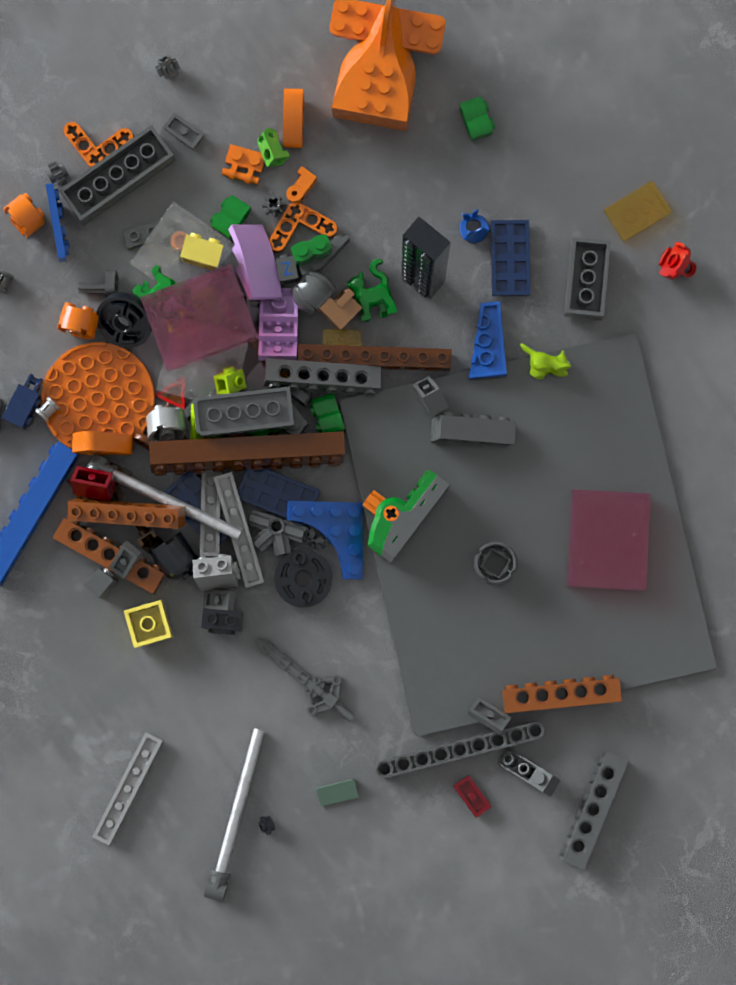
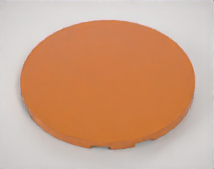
M106 342L82 344L61 355L47 372L41 391V400H43L41 406L47 401L46 398L50 397L61 408L49 417L48 422H45L52 434L70 449H72V435L77 432L98 431L133 436L136 433L143 434L147 429L146 417L155 407L154 384L144 364L127 349Z

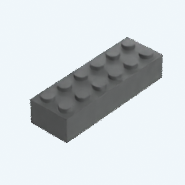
M151 125L65 185L59 192L81 223L86 225L175 162L176 159Z

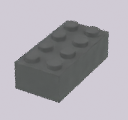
M572 238L564 317L593 320L603 319L611 241Z

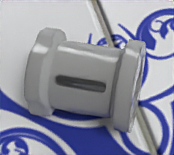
M47 397V401L39 409L35 410L47 422L56 410L61 409L50 397Z

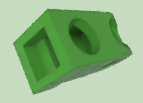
M272 128L265 129L257 140L267 167L282 166L290 157L287 150H282L278 141V133Z

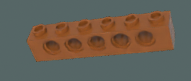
M82 498L68 501L67 520L172 529H179L185 526L186 506L123 501L108 502Z
M63 518L53 539L111 570L109 567L114 558L108 560L106 552L112 549L116 556L122 545L117 548L112 545L114 541L106 536H103L101 539L96 536L97 531L88 526L86 529L80 527L79 521H69ZM76 531H80L82 534L79 541L73 540V534ZM96 540L98 548L91 551L89 544L91 541ZM142 557L125 579L155 595L166 575L162 573L158 565L153 564V566L146 564L147 559ZM142 568H147L148 576L141 579L139 571Z
M614 675L602 676L603 680H595V677L583 678L584 682H576V679H565L564 684H556V681H546L544 686H537V682L526 683L524 688H518L517 684L506 685V689L502 690L504 713L622 702L620 679L614 678ZM598 684H602L605 687L603 695H597L595 692V687ZM579 686H583L586 690V694L583 697L576 695V689ZM559 688L566 690L567 695L564 699H559L556 696ZM538 691H546L547 699L545 701L538 700ZM520 692H525L528 695V700L525 703H520L517 699Z

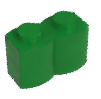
M480 96L459 104L471 142L493 135L495 124L493 118L488 117L487 111H489L486 100L483 101Z
M233 195L224 199L221 204L222 210L219 213H215L210 220L212 223L211 228L230 241L232 240L228 230L232 224L242 225L251 212L249 205Z
M323 234L313 237L309 242L302 241L296 243L291 247V252L296 265L303 266L311 263L314 259L326 258L332 253V247L327 235Z
M333 393L311 400L312 405L309 407L312 416H317L319 422L316 423L318 433L343 432L346 430Z

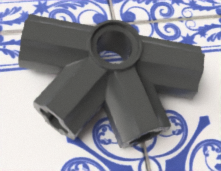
M253 510L249 518V526L261 529L252 541L262 552L273 544L275 556L287 555L292 553L290 539L303 543L307 537L308 527L257 510ZM280 521L282 524V528L280 531L277 532L275 530V524L276 522Z

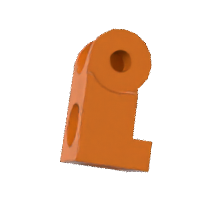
M303 166L297 171L298 176H300L299 179L286 191L290 203H301L318 181L317 177Z

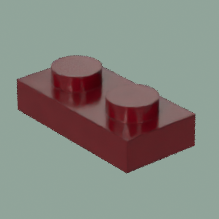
M469 775L453 786L475 818L491 808V805Z

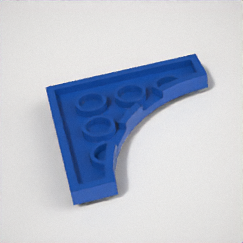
M287 501V521L303 523L317 529L334 546L341 565L342 579H363V503Z

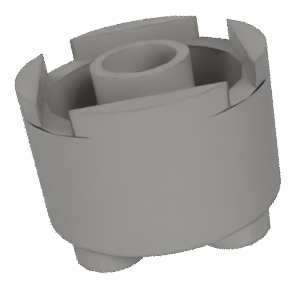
M157 405L147 415L148 439L151 442L186 439L185 415L182 408Z

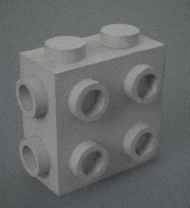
M220 554L212 558L202 556L192 560L193 578L200 591L238 587V580H241V571L231 555Z

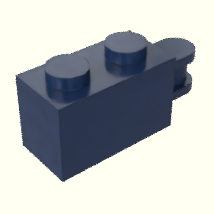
M30 374L24 386L18 384L1 418L24 430L26 427H30L34 420L33 414L37 408H40L43 401L38 393L43 384V379H37L33 374ZM30 384L35 386L34 390L29 389Z

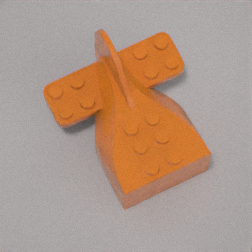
M335 0L329 26L331 34L358 42L348 52L340 68L332 104L333 118L407 131L416 86L415 65L410 51L431 55L438 54L442 49L446 28L445 19L439 15L398 8L395 6L396 0H386V5L358 0Z

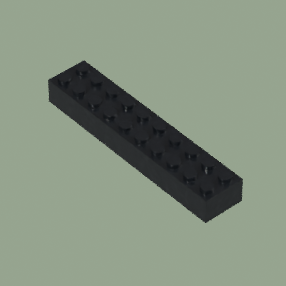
M419 216L403 234L401 276H403L402 280L409 286L413 284L418 288L417 292L422 297H429L431 299L445 283L451 242Z

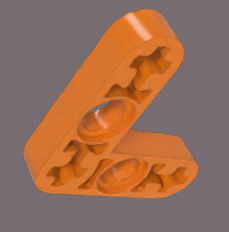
M69 122L64 126L65 136L90 168L96 164L92 163L91 158L101 156L99 151L102 150L106 157L109 155L105 152L107 145H114L115 150L119 148L114 141L115 139L118 142L121 141V146L128 142L122 140V134H129V140L134 138L131 130L122 128L96 147L77 123ZM71 127H72L73 129L77 128V129L75 130L76 133H77V135L79 136V138H78L77 140H76L75 136H74L72 133L69 134V133H70L69 129H70ZM82 141L89 143L87 150L79 149V144ZM103 156L98 159L99 162L104 159Z
M292 202L284 212L269 242L272 251L280 253L286 248L299 224L320 235H327L328 238H332L337 234V225L333 220L299 202ZM297 207H299V211L301 213L295 214L293 218L294 220H296L295 223L291 219L286 218L287 216L291 218V216L293 215V211L291 210L292 208L296 209ZM311 215L318 218L317 223L314 225H310L307 222V218ZM321 220H324L323 225L326 227L332 225L334 231L326 233V229L320 226ZM283 223H290L292 225L291 231H282L281 226ZM278 232L287 237L286 239L282 237L280 241L281 247L277 246V248H274L273 241H278L280 235L277 234Z

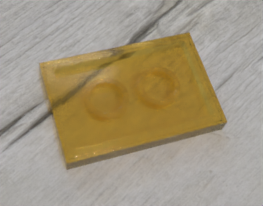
M653 181L648 182L603 210L623 242L672 213Z

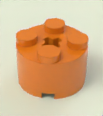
M27 193L20 194L3 208L5 214L9 213L11 215L9 219L22 235L25 234V238L30 237L44 226L46 222L45 214L39 207L35 208L33 206V200Z
M65 302L57 330L63 333L68 330L71 336L94 339L99 317L96 314L97 312L93 311V308L83 306L81 309L77 308L75 304Z

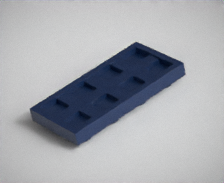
M491 220L492 297L530 296L529 220Z
M247 468L238 488L241 501L287 518V501H317L320 493L319 489L265 468L259 471Z
M194 471L183 474L164 492L201 510V479ZM220 503V519L226 522ZM186 516L187 522L200 535V522ZM220 532L219 546L230 536Z

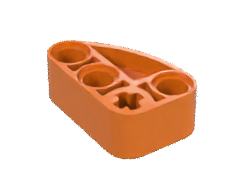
M284 88L283 148H302L304 89Z
M98 431L73 433L72 453L133 455V435Z

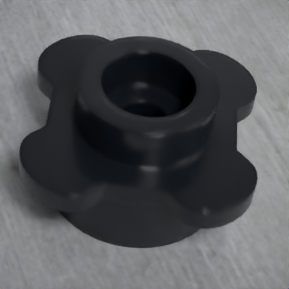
M260 817L259 827L262 833L265 832L266 835H270L275 830L271 817Z

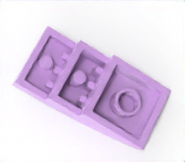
M232 224L228 230L235 243L232 251L239 264L236 272L249 300L281 299L282 293L276 261L263 225Z
M281 288V299L260 300L258 361H266V358L297 360L298 307L294 302L293 294L290 292L292 288Z

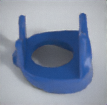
M479 209L474 210L472 214H462L464 219L460 223V233L463 239L469 243L481 242L489 232V225L486 219L481 215H477ZM471 220L479 221L482 226L475 231H468L466 229L467 223Z

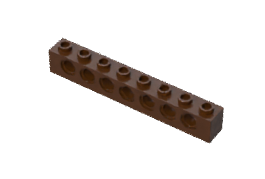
M298 344L299 361L381 366V369L451 370L452 349Z

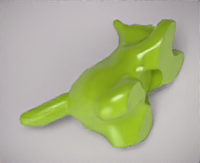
M523 343L520 344L522 350L530 355V375L533 378L543 379L548 373L558 377L568 375L567 369L571 368V364L565 356L564 350L558 356H551L544 352H536Z

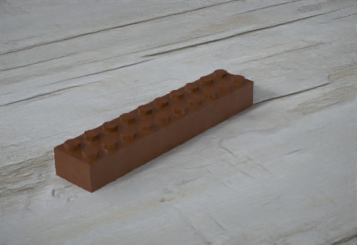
M344 432L149 442L151 473H155L156 476H164L170 472H174L176 475H183L189 471H194L195 474L205 473V470L221 473L226 469H232L234 472L244 471L245 468L259 471L263 470L264 467L278 470L282 469V466H290L292 469L301 468L302 465H309L311 468L320 467L321 464L335 467L344 461Z

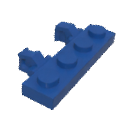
M53 183L45 184L59 263L66 262L70 246L69 241L64 239L66 237L65 226L60 225V219L63 218L62 203L57 201L60 200L59 191L54 189Z

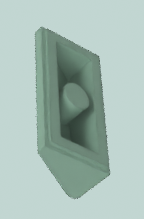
M355 779L316 788L321 806L359 798Z

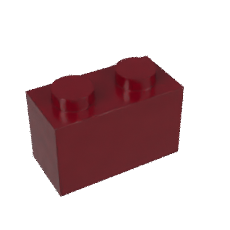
M76 466L70 480L73 495L110 502L116 488L113 473Z

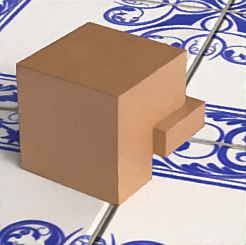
M343 289L334 299L329 297L316 310L336 330H341L362 307L352 298L354 293L350 289Z

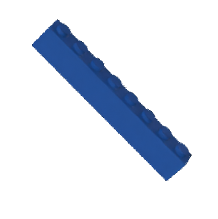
M60 442L51 446L48 452L50 454L48 459L40 464L39 474L37 477L32 478L28 485L30 489L27 494L24 493L18 502L20 503L18 509L13 510L10 514L9 524L0 531V586L5 582L80 457V454L72 453V449Z

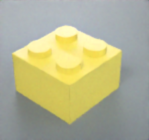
M195 233L186 234L179 261L216 272L224 246L220 244L221 241L209 238V241L201 239V235Z
M163 600L124 610L134 648L174 638Z

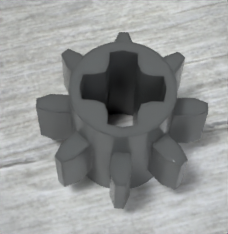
M167 55L158 59L159 65L155 67L160 77L164 76L165 79H171L178 74L177 70L180 67L175 57L171 59V56Z
M54 161L48 164L49 170L45 172L53 184L57 182L60 186L67 182L65 177L69 174L63 163L57 164Z
M272 192V196L269 198L265 196L266 203H263L262 207L268 208L265 212L266 215L272 213L274 218H276L277 213L283 214L281 207H285L286 203L280 202L282 195L276 197L274 192ZM277 202V206H278V207H274V206H273V207L271 208L270 203L275 204V203Z

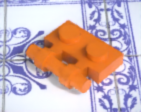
M230 144L225 163L232 166L231 169L223 168L221 175L228 176V179L242 180L249 185L251 183L258 185L260 178L253 175L254 172L262 174L265 164L262 153ZM238 167L248 170L247 174L237 172Z

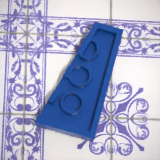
M500 301L481 303L469 380L507 376Z

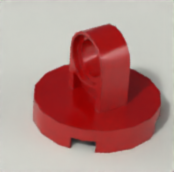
M676 242L672 249L668 247L659 261V266H661L659 273L669 280L678 278L680 275L689 278L696 272V264L690 260V248L681 242ZM688 264H690L689 271L687 273H684Z

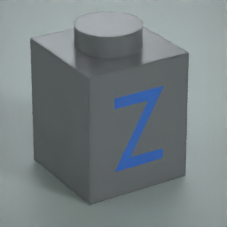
M290 254L279 256V259H276L280 285L297 282L299 278L294 257L290 256Z

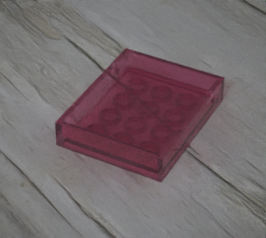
M232 264L140 297L166 370L169 372L259 339Z
M574 489L571 491L567 587L646 591L650 494Z

